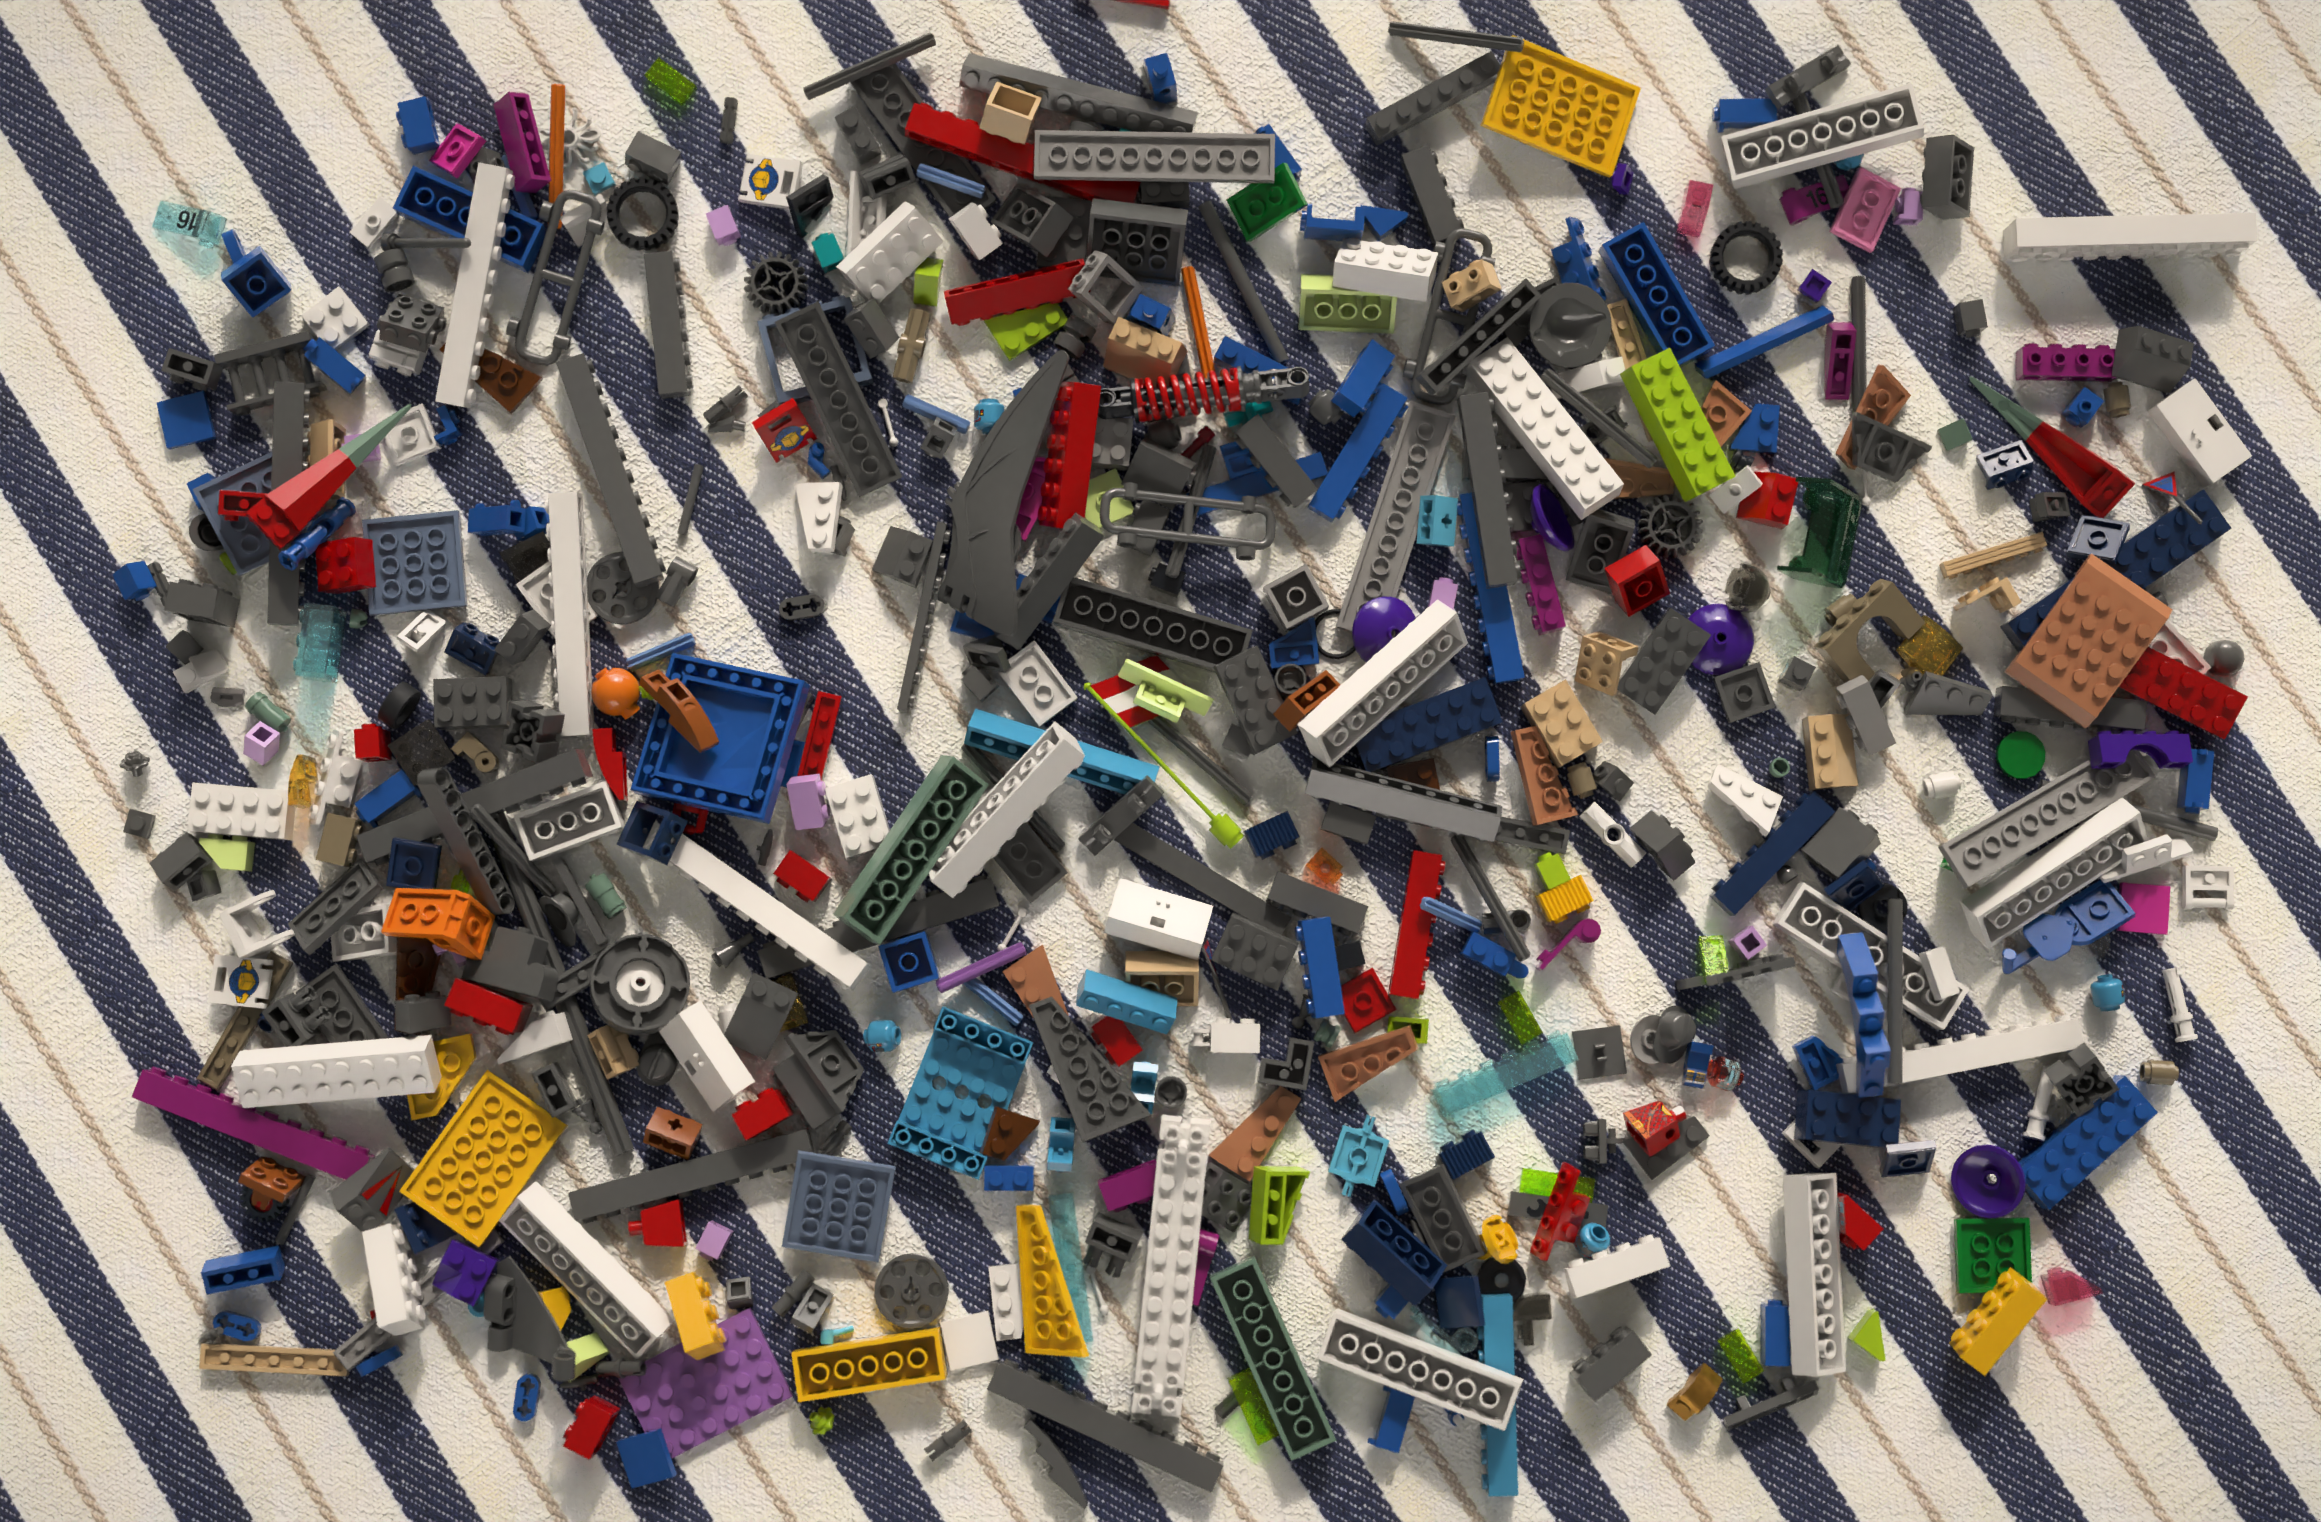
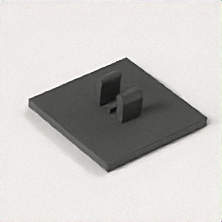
M1620 1025L1572 1031L1578 1080L1627 1074Z

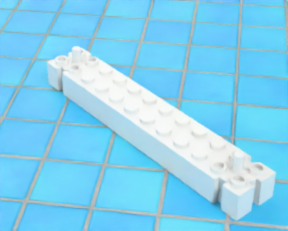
M1162 1115L1159 1139L1165 1140V1144H1159L1134 1382L1140 1384V1386H1134L1132 1413L1151 1415L1152 1409H1161V1416L1181 1418L1183 1391L1177 1390V1388L1184 1389L1208 1149L1202 1148V1144H1209L1211 1120L1191 1118V1124L1181 1123L1182 1117Z

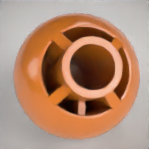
M605 667L595 675L596 680L592 684L591 696L595 706L601 712L611 716L622 715L626 720L640 709L637 704L640 697L639 683L629 671L622 668L608 670Z

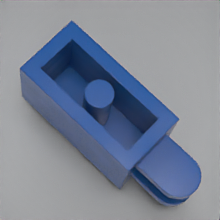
M1474 931L1469 934L1459 953L1500 976H1506L1508 973L1515 978L1522 979L1529 973L1526 965L1515 960V953Z

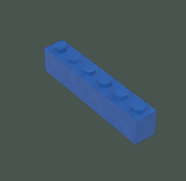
M1382 384L1308 505L1309 510L1331 523L1335 518H1341L1347 508L1343 504L1347 498L1352 500L1359 488L1356 486L1357 481L1360 477L1365 479L1371 469L1368 463L1372 457L1378 458L1384 448L1380 445L1384 437L1389 439L1396 426L1393 425L1397 417L1401 419L1408 408L1405 405L1408 399L1406 396L1386 384Z

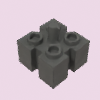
M532 700L510 701L506 720L510 721L509 729H504L501 748L514 754L522 753V757L535 763L557 756L560 742L556 740V734L562 733L565 714L553 709H543L544 705Z
M2085 1043L2069 1052L2070 1059L2064 1063L2059 1059L2043 1070L2077 1117L2093 1108L2094 1104L2092 1102L2100 1097L2102 1100H2105L2119 1090L2097 1056Z

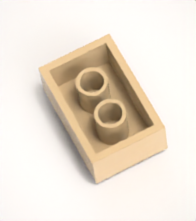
M1566 679L1520 706L1531 727H1537L1556 769L1603 742Z

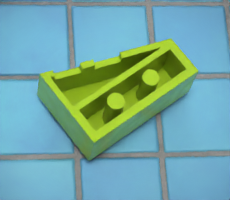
M1254 1166L1249 1225L1250 1240L1260 1245H1283L1294 1217L1292 1215L1297 1200L1300 1201L1302 1196L1300 1192L1305 1179L1309 1177L1310 1171L1298 1166Z

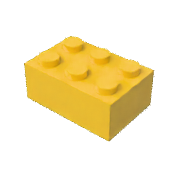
M694 1272L665 1282L685 1352L698 1361L724 1351L723 1343L726 1342V1337L723 1329L718 1328L716 1320L719 1319V1314L716 1306L711 1305L709 1297L712 1296V1291L709 1283L705 1282L702 1277L697 1276Z

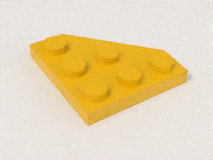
M472 1033L433 1041L442 1077L434 1093L407 1095L411 1120L437 1116L477 1058Z

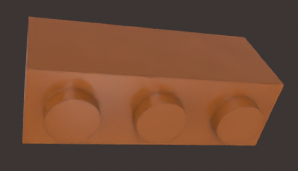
M1325 670L1287 697L1273 715L1290 732L1298 726V723L1329 697L1340 684Z

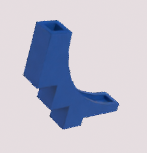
M1863 932L1838 935L1837 955L1847 987L1854 1027L1857 1067L1856 1093L1858 1098L1883 1095L1885 1069L1889 1068L1891 1050L1883 1031L1885 1012L1877 993L1878 971Z

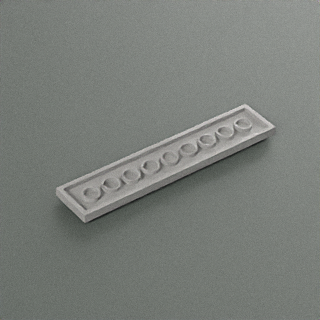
M1035 130L1034 179L1274 183L1275 134Z
M1410 401L1335 627L1352 632L1354 619L1364 604L1377 597L1396 598L1418 531L1420 496L1430 495L1456 415Z
M2137 750L2129 751L2125 763L2115 769H2091L2089 759L1938 848L1963 888L1966 889L2151 781L2156 776L2140 751Z

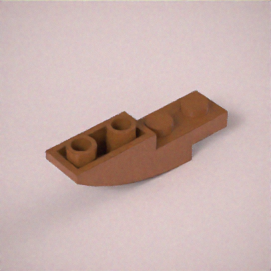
M659 669L641 677L639 685L670 714L668 722L700 753L718 745L719 740L709 718L692 693L678 678L670 680Z

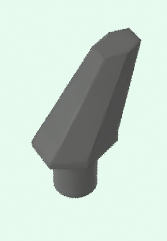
M735 415L710 424L708 432H732L733 429L745 431L746 422L735 420Z

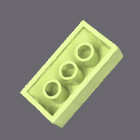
M1301 274L1299 330L1394 334L1397 297L1332 287L1333 275Z

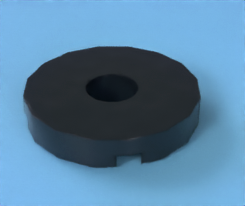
M1884 883L1885 886L1858 905L1860 918L1879 931H1888V911L1885 914L1878 912L1877 904L1879 901L1883 900L1888 903V899H1903V920L1908 911L1907 900L1903 892L1888 883Z
M1494 1257L1489 1258L1481 1265L1477 1274L1481 1294L1510 1293L1513 1302L1523 1294L1526 1275L1523 1267L1516 1260L1507 1264H1501ZM1500 1273L1508 1276V1284L1504 1287H1498L1495 1284V1277Z

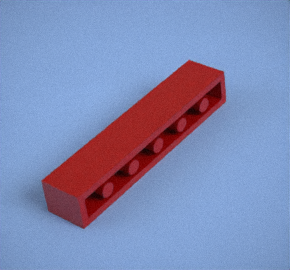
M1082 258L944 291L951 325L963 326L969 324L970 320L978 318L980 320H988L993 318L995 314L1003 313L1004 315H1009L1017 312V309L1025 307L1026 309H1035L1042 303L1056 304L1062 302L1063 298H1077L1068 288L1072 284L1073 278L1079 274L1085 265Z
M1416 850L1411 852L1388 990L1389 995L1419 999V995L1424 994L1426 981L1422 980L1423 971L1428 970L1430 957L1426 956L1427 947L1432 946L1434 933L1430 932L1431 923L1436 922L1437 916L1421 909L1420 904L1423 897L1440 898L1441 885H1438L1439 875L1443 876L1445 870V861H1442V855Z

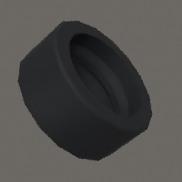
M404 681L399 683L382 703L378 712V719L393 729L399 728L415 710L419 703L421 692Z

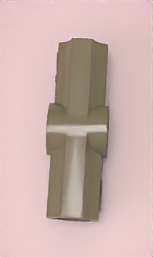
M910 309L905 331L901 334L898 343V358L893 372V379L913 384L919 359L922 358L925 349V335L930 321V313L920 309Z

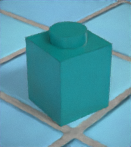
M823 233L817 236L815 241L811 243L824 273L826 274L838 269L836 266L844 260V257L834 234Z

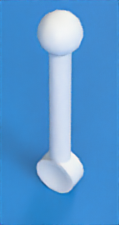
M880 399L878 405L883 410L890 436L889 444L895 447L898 445V439L894 436L887 411L888 402L886 399Z
M1862 469L1864 498L1861 502L1864 506H1869L1871 499L1868 497L1867 471Z
M1020 908L1018 910V917L1003 943L998 945V951L1007 948L1006 945L1020 921L1027 916V909Z
M1089 1265L1086 1271L1090 1274L1100 1304L1099 1312L1105 1315L1108 1313L1109 1308L1104 1304L1095 1275L1096 1268Z

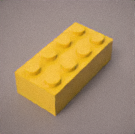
M2010 1267L2008 1271L2003 1272L1999 1276L1995 1287L1985 1293L1982 1303L1978 1308L1968 1314L1966 1322L1961 1329L1955 1330L1949 1344L1965 1362L1985 1376L2047 1301V1298L2034 1284Z

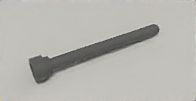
M386 233L381 237L380 245L383 251L398 248H469L471 241L468 238H401L395 233Z

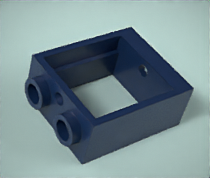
M636 801L616 845L634 854L668 865L688 821L669 811ZM657 816L662 817L663 821L649 850L643 848Z

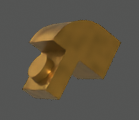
M1703 1363L1689 1375L1684 1387L1668 1400L1667 1406L1686 1421L1694 1413L1699 1414L1707 1406L1718 1391L1723 1378L1707 1364Z

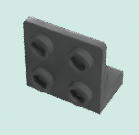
M1209 1162L1206 1167L1201 1215L1231 1232H1235L1251 1205L1252 1186Z

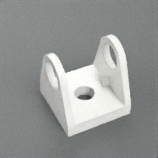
M274 890L264 892L219 913L239 958L260 956L295 935L293 930H288L263 940L252 917L251 911L276 896Z

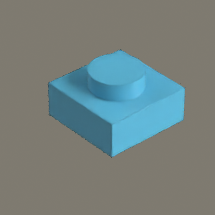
M604 162L583 172L594 195L616 185Z

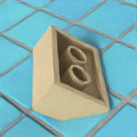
M1118 317L1108 337L1103 367L1129 379L1134 377L1135 379L1143 378L1144 382V379L1149 377L1153 388L1156 387L1157 377L1163 376L1166 386H1169L1170 375H1177L1188 351L1180 341Z
M333 419L311 424V431L307 433L310 446V455L307 456L308 468L342 447V443H345L346 428ZM345 482L330 500H338L341 497L345 498Z
M1848 714L1807 716L1802 719L1809 791L1858 786L1853 733L1845 720Z
M1126 951L1125 982L1176 997L1177 1006H1198L1199 957L1198 960H1194L1167 951Z

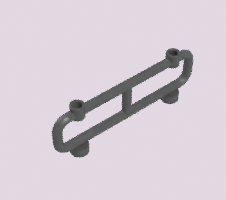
M566 190L557 196L554 204L544 201L541 206L539 219L549 222L539 259L522 318L519 319L511 316L506 328V335L516 337L515 349L517 354L526 361L548 366L554 364L559 359L562 349L568 351L570 347L571 337L566 336L595 235H601L605 222L600 220V203L590 194L577 190ZM569 199L586 203L592 208L573 277L546 269L563 207ZM543 278L570 286L559 328L553 340V349L548 356L529 352L524 346Z
M1459 228L1448 235L1446 243L1435 242L1433 252L1438 253L1437 261L1441 263L1417 360L1407 358L1402 377L1412 379L1411 389L1417 399L1435 405H1446L1453 401L1458 393V388L1464 389L1467 375L1462 374V369L1450 380L1448 392L1443 396L1430 395L1424 392L1420 387V383L1415 378L1424 370L1436 319L1464 325V333L1475 323L1480 304L1479 302L1469 308L1467 316L1439 309L1444 291L1442 282L1447 278L1455 243L1459 238L1478 241L1483 246L1480 260L1482 259L1492 264L1493 267L1496 262V258L1491 257L1493 247L1491 240L1485 234L1470 229Z
M1127 482L1123 484V488H1112L1106 491L1102 496L1100 504L1101 525L1109 533L1118 535L1117 545L1124 548L1136 547L1137 537L1233 547L1236 548L1237 559L1251 561L1255 559L1256 550H1264L1270 547L1275 538V514L1268 506L1256 503V498L1253 496H1243L1241 501L1143 491L1138 490V484ZM1118 497L1127 501L1145 500L1184 505L1183 532L1115 525L1109 519L1110 502L1113 498ZM1194 506L1235 510L1245 514H1263L1266 518L1265 538L1258 541L1192 533Z

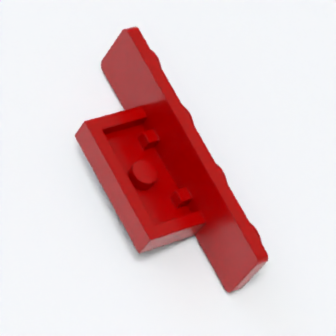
M1566 1162L1562 1163L1558 1172L1556 1182L1530 1249V1253L1542 1261H1548L1555 1239L1574 1243L1591 1199L1585 1194L1573 1192L1580 1175V1170Z

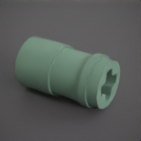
M259 691L246 702L245 708L247 711L253 714L259 721L279 733L288 730L287 726L291 722V717L280 707L274 705L265 694Z
M605 873L598 876L593 874L589 877L591 880L584 887L593 900L598 903L604 916L612 919L627 908L624 900L615 891L614 885Z

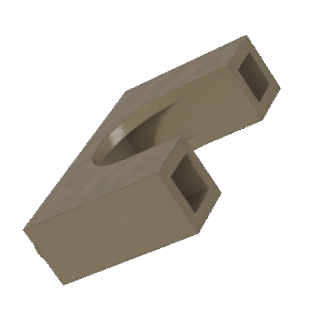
M1880 579L1870 586L1869 591L1853 603V608L1847 614L1840 616L1836 624L1829 631L1822 634L1819 641L1814 645L1816 650L1844 683L1860 675H1863L1869 681L1875 674L1862 658L1857 648L1859 630L1867 620L1881 616L1896 636L1910 639L1925 624V621L1891 581Z

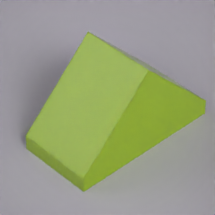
M927 257L916 268L913 304L937 307L943 259Z
M1388 1017L1387 1033L1410 1025L1416 1043L1427 1044L1429 1019Z
M1874 1309L1867 1310L1847 1338L1873 1358L1879 1361H1886L1879 1311Z

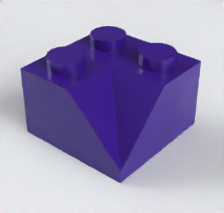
M457 1239L451 1240L439 1264L432 1284L458 1300L473 1307L477 1306L485 1291V1285L488 1279L492 1277L500 1260Z

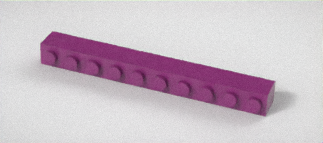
M157 1067L142 1070L131 1096L134 1099L345 1180L376 1157L370 1154V1149L360 1145H356L355 1148L346 1145L348 1141L343 1138L333 1136V1139L325 1137V1132L312 1127L310 1130L301 1127V1122L293 1119H288L286 1122L279 1119V1114L269 1110H265V1113L256 1110L257 1107L243 1108L242 1104L233 1101L234 1097L225 1093L216 1095L211 1093L212 1088L201 1084H197V1087L188 1084V1079L177 1075L172 1078L166 1075L167 1071Z

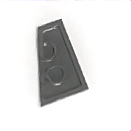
M1925 671L1904 708V712L1906 715H1982L1993 695L1990 690Z

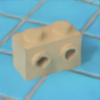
M1482 259L1471 262L1469 267L1452 273L1447 280L1442 282L1451 308L1460 312L1466 311L1502 290L1493 265Z

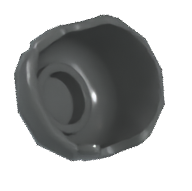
M2230 640L2212 642L2205 649L2203 659L2211 666L2209 672L2213 675L2221 676L2234 675L2242 669L2245 660L2244 651L2241 646Z

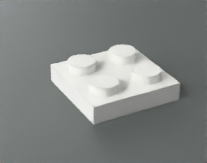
M340 286L301 315L318 338H322L336 351L370 326Z

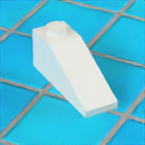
M1617 357L1598 361L1558 373L1557 375L1580 394L1623 386L1624 382L1620 373L1625 371L1623 358ZM1551 388V392L1556 397V399H1562V397Z
M554 1010L540 1014L541 1019L531 1022L497 1059L498 1064L572 1041L565 1013L555 1014Z

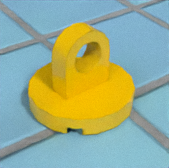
M1493 1215L1483 1221L1482 1234L1479 1237L1481 1241L1485 1242L1487 1253L1477 1259L1485 1260L1494 1257L1501 1264H1507L1517 1258L1518 1254L1515 1252L1518 1249L1516 1235L1510 1224L1507 1222L1503 1223L1501 1216Z

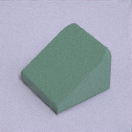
M1964 418L1937 430L1946 452L1973 440Z

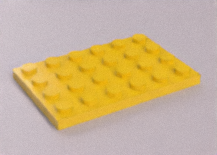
M1524 39V46L1521 52L1505 50L1481 126L1610 178L1614 172L1641 87Z
M486 1070L399 1192L481 1248L499 1223L501 1217L517 1198L568 1125L557 1117L552 1118L550 1112L490 1070Z

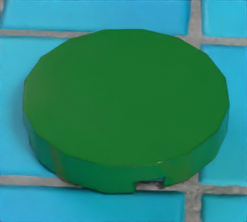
M2016 731L2008 734L1999 742L1996 748L1997 764L2005 775L2014 779H2026L2036 775L2045 763L2046 751L2043 743L2036 735L2027 731Z

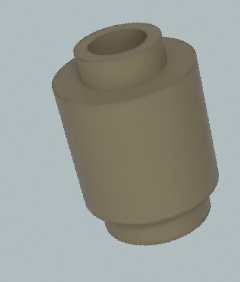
M2122 381L2107 384L2108 388L2103 389L2106 412L2109 413L2110 418L2130 415L2131 402L2128 385H2123Z
M1852 594L1843 595L1825 608L1826 614L1824 618L1830 626L1833 627L1840 616L1847 614L1853 608V603L1857 600Z
M1586 762L1568 767L1569 773L1567 777L1573 795H1579L1580 799L1594 795L1593 790L1597 789L1591 769L1587 767Z
M2148 1060L2140 1065V1080L2153 1085H2173L2174 1081L2178 1080L2179 1069L2173 1061Z

